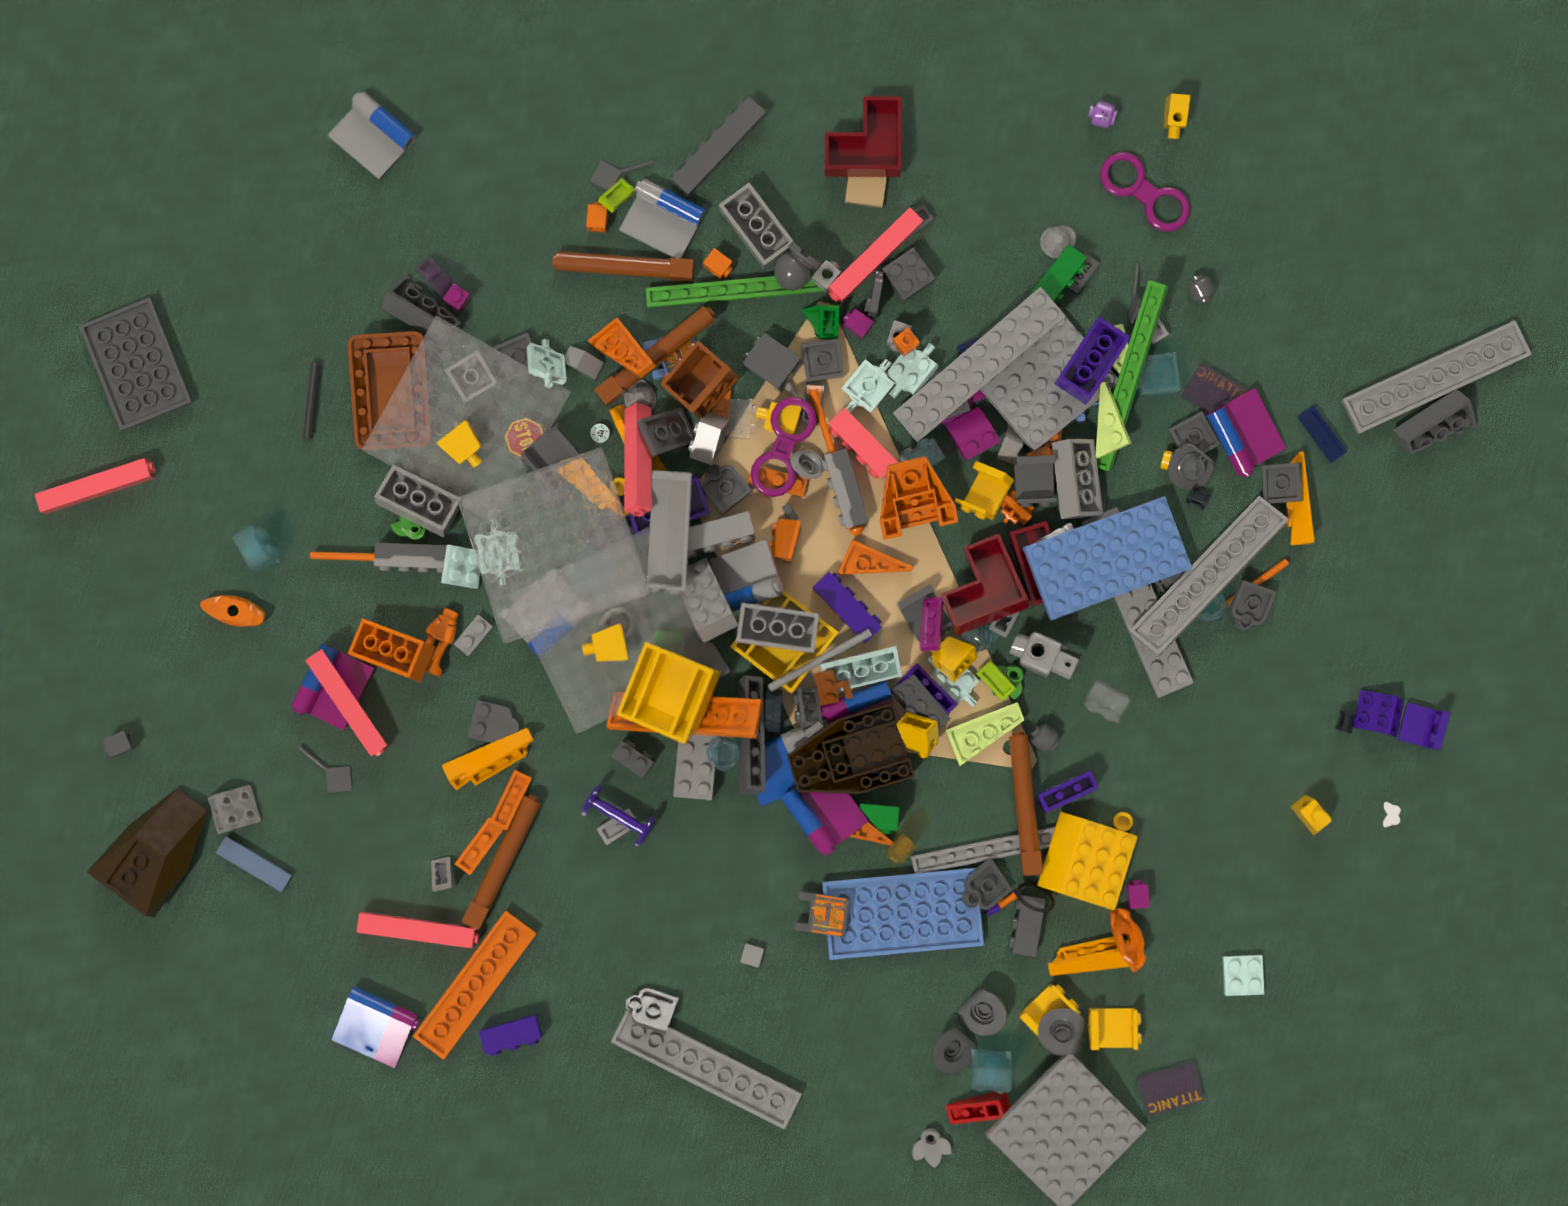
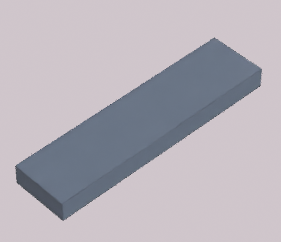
M225 836L216 851V854L280 892L284 891L293 876L228 836Z

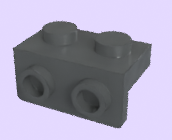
M797 686L795 693H792L793 704L797 706L795 722H799V729L810 728L818 721L823 725L817 688L801 689V686Z

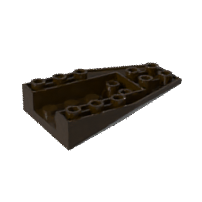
M889 701L839 718L788 753L787 757L797 791L861 794L914 778L915 775L911 761L896 724L898 718L893 702Z
M176 789L131 823L90 867L87 873L144 916L155 918L189 870L208 810L181 790Z

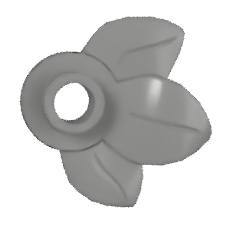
M928 1128L922 1132L921 1140L914 1144L913 1158L916 1161L925 1157L926 1161L935 1168L939 1164L942 1154H951L950 1143L940 1137L937 1130ZM933 1135V1141H928L927 1136Z

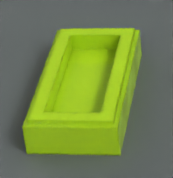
M621 178L599 197L598 202L613 213L634 195L635 188Z
M991 660L976 672L1001 701L1005 700L1016 689Z

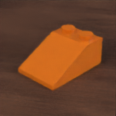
M779 519L778 524H773L771 534H774L773 542L769 541V545L774 559L792 563L801 521Z

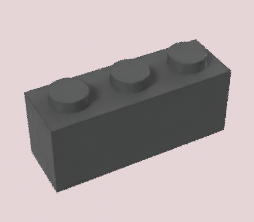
M1021 894L1023 899L1030 905L1044 909L1046 899ZM1017 898L1015 909L1018 910L1017 917L1013 918L1012 929L1015 930L1014 936H1010L1009 948H1011L1012 953L1036 957L1043 913L1027 908Z

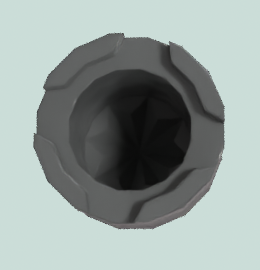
M792 241L788 246L790 253L783 254L777 260L774 267V277L781 287L794 291L808 284L811 278V269L819 270L822 263L814 256L811 257L804 254L806 249Z

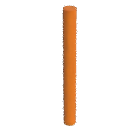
M1284 558L1251 583L1263 584L1288 566V561ZM1234 595L1223 602L1226 609L1230 607Z

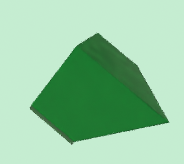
M818 305L801 309L818 334L819 339H838L839 305Z

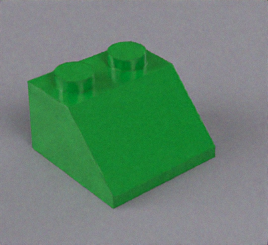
M859 803L861 810L876 828L880 829L881 833L893 834V830L897 831L898 806Z

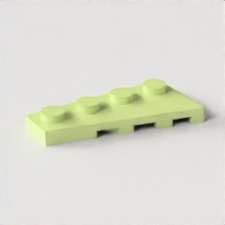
M1018 702L945 730L959 766L1023 722L1024 717Z

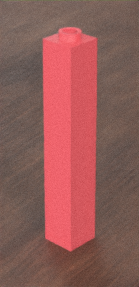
M909 208L829 286L828 291L830 293L828 295L835 302L839 301L842 304L875 272L876 268L878 269L922 226L923 220Z
M635 402L625 409L624 511L640 517L652 510V455L638 427L637 421L650 417L651 408Z
M143 458L34 495L39 511L48 514L155 479L154 473L156 470L150 460Z
M323 649L305 659L370 756L375 754L377 757L386 751L384 747L387 746V743Z
M370 912L359 913L358 933L473 948L479 941V932L471 926Z

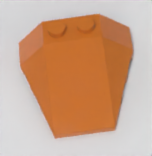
M926 456L887 465L880 514L883 540L902 536L901 529L938 521L939 526L958 522L955 503Z

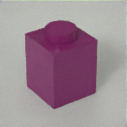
M453 283L443 300L462 314L472 300V297Z
M854 309L853 312L849 311L843 319L845 321L844 328L861 340L864 339L874 324V321L857 309Z
M1142 880L1130 881L1131 884L1126 885L1128 908L1150 907L1148 884L1142 883Z

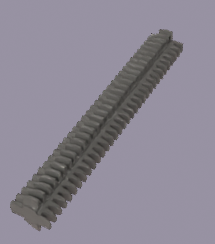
M309 362V378H307L308 385L306 388L307 397H305L304 423H302L303 432L301 433V438L311 439L310 437L312 436L310 435H313L311 434L313 433L311 431L313 427L311 426H314L312 425L314 423L312 422L314 421L312 416H315L313 415L315 414L313 413L315 412L313 407H316L314 406L316 405L314 403L316 402L314 401L316 400L315 395H317L315 390L318 388L316 387L318 386L316 381H319L317 380L319 379L317 377L319 373L317 372H320L318 370L320 369L318 368L320 364Z

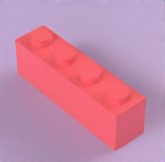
M846 408L828 423L831 435L835 438L839 437L843 441L841 443L848 452L852 450L857 455L855 459L862 466L865 464L869 468L868 472L874 479L879 478L882 480L886 476L887 465L897 463L890 453Z

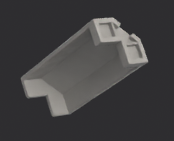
M652 471V510L650 513L647 588H651L650 591L662 592V589L670 590V594H681V591L686 589L691 473Z

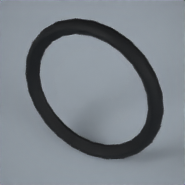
M1024 882L1018 886L1017 896L1027 908L1041 913L1049 912L1054 908L1055 899L1048 889L1038 886L1035 882ZM1024 886H1034L1043 890L1050 897L1051 905L1045 909L1030 905L1023 899L1021 889Z

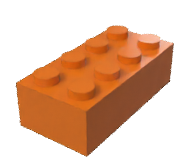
M362 618L348 654L421 683L435 646Z

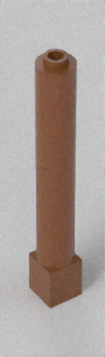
M557 251L556 255L552 257V266H555L558 271L668 278L672 281L693 282V259H657Z
M702 306L646 350L645 353L657 367L715 321L713 318L716 316L709 306L707 308ZM624 368L615 376L609 377L594 390L605 405L609 407L642 378Z
M1024 731L1012 732L1013 736H1009L1020 844L1022 876L1043 874L1041 851L1039 849L1028 735H1024Z
M529 794L528 797H523L477 893L461 921L462 923L477 930L482 928L501 885L541 806V803L538 802L540 798Z

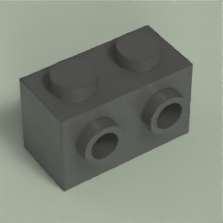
M621 740L611 757L644 778L655 763L651 760L653 756L644 750L641 753L635 749L637 745L630 740L626 742Z

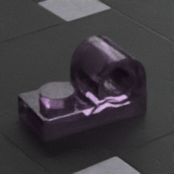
M429 256L415 268L441 298L447 294L454 283Z

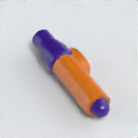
M1012 892L991 909L986 910L987 915L990 916L1000 911L1003 907L1016 900L1018 897L1017 892Z

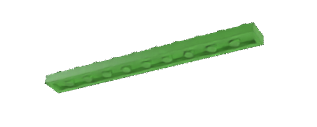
M825 271L822 273V276L825 279H830L833 274L830 271ZM814 272L811 273L808 284L794 291L781 287L775 277L770 276L646 288L647 307L655 308L824 291L811 281L812 276L816 273Z
M1150 280L1145 290L1113 394L1124 425H1126L1169 287ZM1117 451L1100 459L1096 458L1097 467L1111 471Z

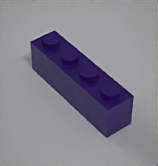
M828 572L812 589L856 635L867 629L870 630L872 636L863 640L865 644L882 628L880 625L882 621L875 614L871 616L866 611L869 608L863 601L860 600L858 602L853 597L855 593L848 586L844 588L840 584L842 580L835 572L833 574Z

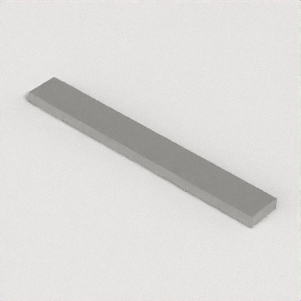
M1055 827L1038 830L1040 850L1049 848ZM1019 834L911 856L914 873L933 872L982 862L987 859L1020 854Z

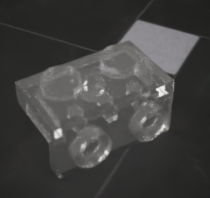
M730 399V421L727 438L750 439V435H754L755 423H751L752 415L756 416V404H753V399Z
M1096 680L1085 698L1084 705L1091 712H1098L1108 721L1118 723L1121 714L1130 701V697Z

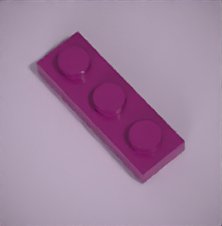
M942 597L923 599L920 636L921 652L935 651L941 648L944 606Z

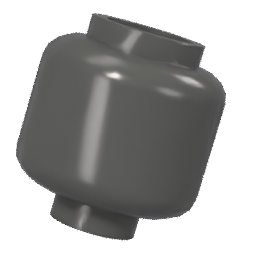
M1202 274L1191 277L1192 281L1187 284L1191 299L1197 301L1198 304L1212 299L1215 289L1210 277L1202 276Z
M1048 724L1036 725L1030 732L1032 735L1031 743L1042 752L1053 751L1060 741L1058 739V732Z

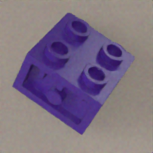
M1361 690L1355 712L1357 716L1354 718L1353 727L1397 737L1404 699L1397 696Z
M1407 703L1397 739L1429 749L1441 750L1450 712L1437 711Z

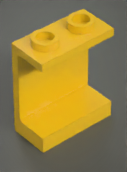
M976 461L972 468L979 473L965 500L956 498L955 502L960 505V510L968 514L974 512V515L982 520L988 518L993 521L1014 479L1005 472Z
M1051 983L1018 1016L1038 1036L1039 1022L1049 1011L1057 1008H1067L1078 1014L1080 1012L1077 1010L1079 1006L1072 998L1068 1001L1064 996L1066 992L1058 984L1054 986Z
M1088 1008L1089 1048L1091 1050H1099V1048H1133L1138 1050V1045H1141V1033H1138V1025H1141V1015L1138 1013V1010L1135 1008Z

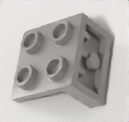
M250 785L208 797L218 835L261 821Z

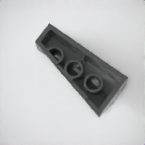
M405 274L387 291L382 309L437 343L447 347L455 339L461 321L445 307H439L436 304V299L422 292L423 288L418 284L414 285L410 281L411 278Z
M1455 389L1395 428L1393 432L1397 444L1411 455L1432 446V443L1437 440L1440 442L1446 440L1447 436L1455 433L1458 435L1463 433L1464 429L1468 427L1471 429L1475 428L1477 423L1470 399Z

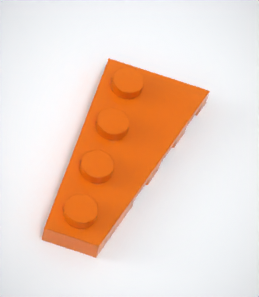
M618 318L587 340L590 345L640 378L656 367Z

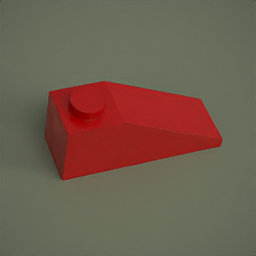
M1006 1091L986 1093L945 1106L950 1124L1000 1119L1011 1108Z

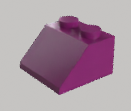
M979 407L945 425L960 455L965 460L973 458L1000 442L992 425Z

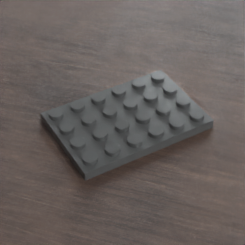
M148 297L79 325L120 431L123 432L193 403L152 298Z

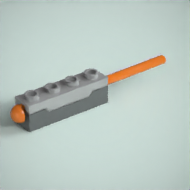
M817 389L809 392L828 449V454L824 455V460H821L824 471L829 472L830 478L827 481L830 490L834 489L836 495L833 497L835 507L840 508L841 515H838L841 526L845 525V528H849L852 535L857 536L864 530V527L859 525L869 521L847 449L836 451Z
M375 543V553L310 552V559L374 561V566L380 567V571H391V568H399V571L410 572V568H416L418 572H429V569H437V573H443L447 545Z

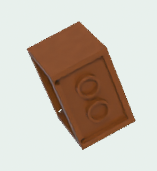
M697 340L696 343H692L689 346L685 356L677 360L674 369L665 374L660 385L693 414L701 418L716 407L739 380L740 376Z

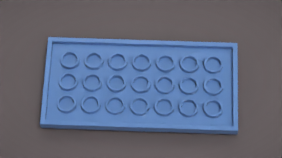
M1165 496L1023 547L1050 620L1192 569Z
M976 868L822 882L824 895L850 898L846 937L827 935L829 960L984 946L981 910L977 906L974 908L967 907L962 901V895L965 891L964 880Z

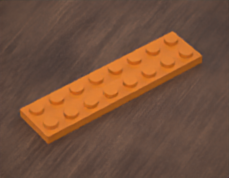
M625 692L613 693L606 725L608 730L656 732L616 715ZM711 697L701 724L693 735L756 738L763 702L761 699Z
M506 910L413 1037L444 1060L537 933Z

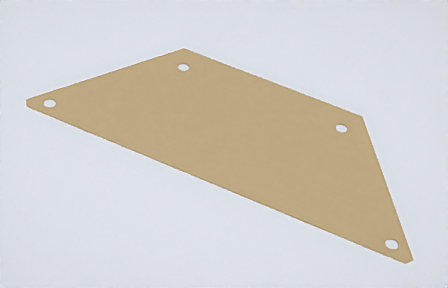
M819 301L816 306L831 304ZM807 319L787 349L799 356L803 361L801 344L832 339H819ZM840 324L838 327V338L845 377L809 382L824 385L823 411L827 424L851 402L850 397L841 388L859 367ZM804 361L790 380L802 399H804L805 383H807ZM765 381L722 446L720 455L712 465L715 464L720 467L724 465L733 466L748 485L751 468L755 460L763 453L772 451L777 437L776 434L764 428L766 420L755 417L759 406L769 409L771 402L779 403L785 398H790L791 396L786 387L779 393L774 389L773 385ZM857 405L851 414L897 462H902L878 407L876 406L870 414L863 407ZM802 414L795 435L805 431L808 426L806 421H802ZM816 423L815 429L808 438L795 443L791 456L797 451L808 449L817 453L824 460V455L828 454V449L819 423ZM831 435L836 451L845 449L841 444L843 441L839 437L835 438ZM852 450L848 452L869 521L859 525L860 527L863 526L864 530L857 536L852 535L849 528L846 529L845 525L841 526L838 515H841L839 507H835L833 497L836 495L834 489L830 490L827 479L830 476L828 471H824L816 479H808L804 497L786 493L777 497L765 496L755 486L748 485L753 492L724 515L720 513L705 494L710 514L700 517L702 524L749 511L755 537L752 538L751 542L741 544V541L733 543L734 546L723 549L722 546L715 548L717 557L766 539L773 542L774 534H771L773 524H778L779 519L790 520L782 510L785 504L789 503L798 515L799 521H801V528L792 563L776 559L774 561L779 578L783 583V590L811 612L819 614V618L839 632L824 653L853 638L856 634L821 599L812 587L828 572L831 574L834 572L838 573L852 540L913 566L911 572L837 574L842 580L840 584L844 588L848 586L855 593L853 597L858 602L860 600L863 601L869 608L866 611L871 616L875 614L882 621L880 624L882 628L865 644L861 641L824 663L896 646L902 676L886 680L890 690L917 663L929 675L932 674L935 668L927 659L931 657L933 652H921L920 644L899 610L897 603L930 584L934 589L936 597H942V593L959 586L930 522L901 529L902 536L883 540L880 514L886 476L882 480L879 478L874 479L868 472L869 468L865 464L862 466L855 459L857 455ZM777 459L767 460L761 465L762 468L788 473L786 465ZM705 473L700 479L701 485H703V482L706 479ZM765 601L760 602V603H757V604H754V605H760V606H762V604H763ZM952 625L950 626L952 630L941 635V643L947 637H952L975 646L978 658L969 666L968 670L980 681L970 693L978 702L973 707L965 699L958 702V705L948 714L951 719L938 728L939 742L930 752V756L956 759L945 730L1012 703L1009 696L1003 701L994 696L992 690L976 674L989 660L992 661L978 628L957 636ZM820 665L811 669L798 685L801 686V689L817 688L814 673L821 672ZM875 683L852 688L851 690L852 692H855L857 690L873 685ZM781 686L777 689L782 690V703L795 729L799 727V722H795L797 706L793 704L792 694ZM844 690L838 692V697L845 696ZM891 693L901 719L907 712ZM823 720V727L825 728L828 726L827 720ZM1021 723L967 761L1012 767L1011 755H1007L1004 752L1003 745L1009 740V736H1013L1012 732L1024 731ZM1029 743L1031 769H1033L1037 758ZM906 748L907 752L918 754L917 751H913Z

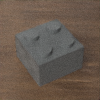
M914 247L882 268L883 277L902 304L932 285L935 281V277Z

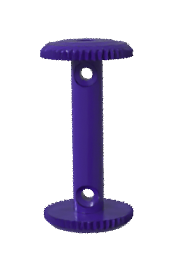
M596 786L584 804L583 815H586L591 807L597 808L603 814L636 831L640 836L635 845L640 846L650 833L655 817L652 816L646 825L641 824L630 815L606 801L600 800L598 795L602 786Z

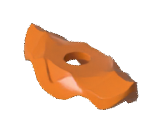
M220 595L204 599L200 602L204 612L218 621L231 626H259L265 620L266 614L263 608L242 597ZM231 605L238 607L239 611L236 616H231L228 613Z
M1115 908V911L1110 910L1111 929L1118 950L1134 973L1146 961L1142 932L1132 920L1128 910L1123 908ZM1122 935H1126L1129 938V944L1124 943Z

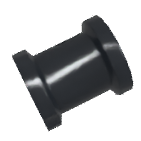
M1192 488L1185 503H1192L1199 506L1201 510H1204L1210 495L1202 494L1196 491L1195 488Z
M1340 710L1339 714L1341 716L1335 729L1352 733L1351 727L1357 715Z

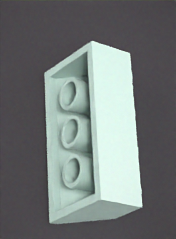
M896 646L820 664L821 671L833 669L836 681L847 679L851 689L902 676Z

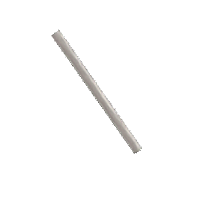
M870 630L863 631L768 684V688L772 692L872 636Z

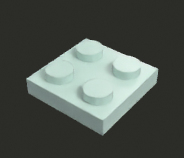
M447 545L441 583L478 589L481 570L478 550Z
M1262 955L1222 956L1225 996L1264 994Z

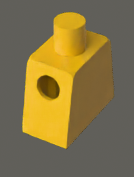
M1171 93L1166 97L1164 128H1169L1168 139H1179L1180 129L1186 127L1190 95ZM1173 115L1178 118V122L1174 121Z
M771 402L769 409L759 406L755 417L766 420L764 428L775 434L770 420L771 413L777 403ZM789 405L780 412L778 422L780 428L785 433L795 435L802 407Z
M468 420L463 421L437 442V445L459 464L468 460L472 467L475 468L483 462L476 453L482 448V445Z
M622 623L592 634V642L582 644L584 656L595 654L597 661L629 660Z
M947 637L941 643L940 650L931 651L933 652L931 656L935 667L954 683L978 658L975 646L952 637Z
M907 712L896 723L905 747L917 751L920 758L928 757L930 752L937 746L939 741L938 722L936 720Z
M1307 795L1302 796L1290 806L1313 835L1332 821L1319 803Z

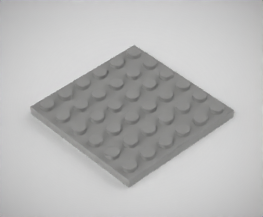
M1066 317L980 389L1032 452H1035L1099 400L1100 386L1085 405L1054 384L1084 339ZM1110 369L1101 383L1107 382L1110 390L1116 387L1118 378Z
M1070 1054L1061 1056L985 1134L1057 1206H1071L1140 1137L1146 1128Z

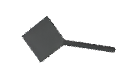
M601 160L590 182L608 190L617 182L622 173L653 164L655 161L650 160L619 170Z
M1136 263L1133 299L1127 314L1131 323L1134 322L1141 302L1136 294L1139 263Z
M298 747L301 752L325 770L327 793L352 790L350 766L327 768L303 747Z

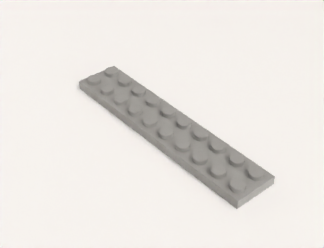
M1040 287L894 411L893 414L916 442H919L1066 316Z
M1515 320L1350 395L1341 401L1357 434H1360L1532 354Z
M1258 496L1192 565V569L1187 570L1129 630V633L1159 657L1289 522V519L1261 496Z
M1117 507L1104 512L1102 516L1092 517L1081 522V524L1084 526L1119 513ZM1151 584L1114 597L1128 632L1158 601ZM1130 634L1157 698L1193 683L1176 641L1157 657Z
M626 1010L611 1040L612 1043L785 1130L802 1095L801 1092L671 1027H668L665 1035L638 1026L632 1021V1014Z

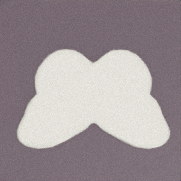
M1385 802L1384 809L1388 815L1383 821V826L1397 825L1400 822L1398 815L1401 809L1397 805Z

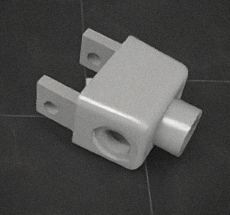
M1018 632L1009 652L1020 658V665L1046 678L1051 671L1070 680L1079 660L1061 652L1060 650L1067 649L1062 643L1037 632H1033L1030 637ZM1037 646L1041 647L1044 654L1041 657H1035L1032 655L1031 649ZM1065 663H1070L1071 666L1066 667Z

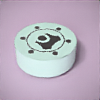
M596 424L591 429V437L597 443H604L610 437V431L604 424Z

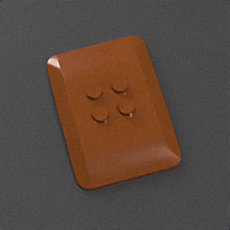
M411 331L361 334L350 337L348 340V359L355 445L361 450L423 447L428 445L432 436L426 349L423 335L419 332Z

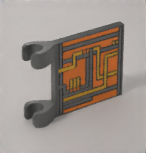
M807 891L798 892V899L811 901L809 922H796L794 930L846 937L850 898Z

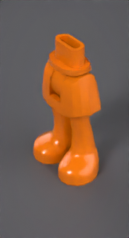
M447 608L426 629V633H428L425 640L426 643L433 646L436 640L439 641L426 671L438 677H441L443 672L439 665L448 644L454 643L457 622L455 621L459 615Z

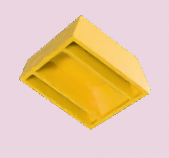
M784 590L780 596L766 600L762 604V606L813 613ZM819 618L814 654L737 643L736 640L730 647L776 681L822 655L839 632ZM808 672L784 684L782 687L792 694Z
M645 642L616 715L686 744L701 724L721 672L655 644Z
M1060 812L1042 867L1043 874H1040L1037 885L1115 911L1138 836Z

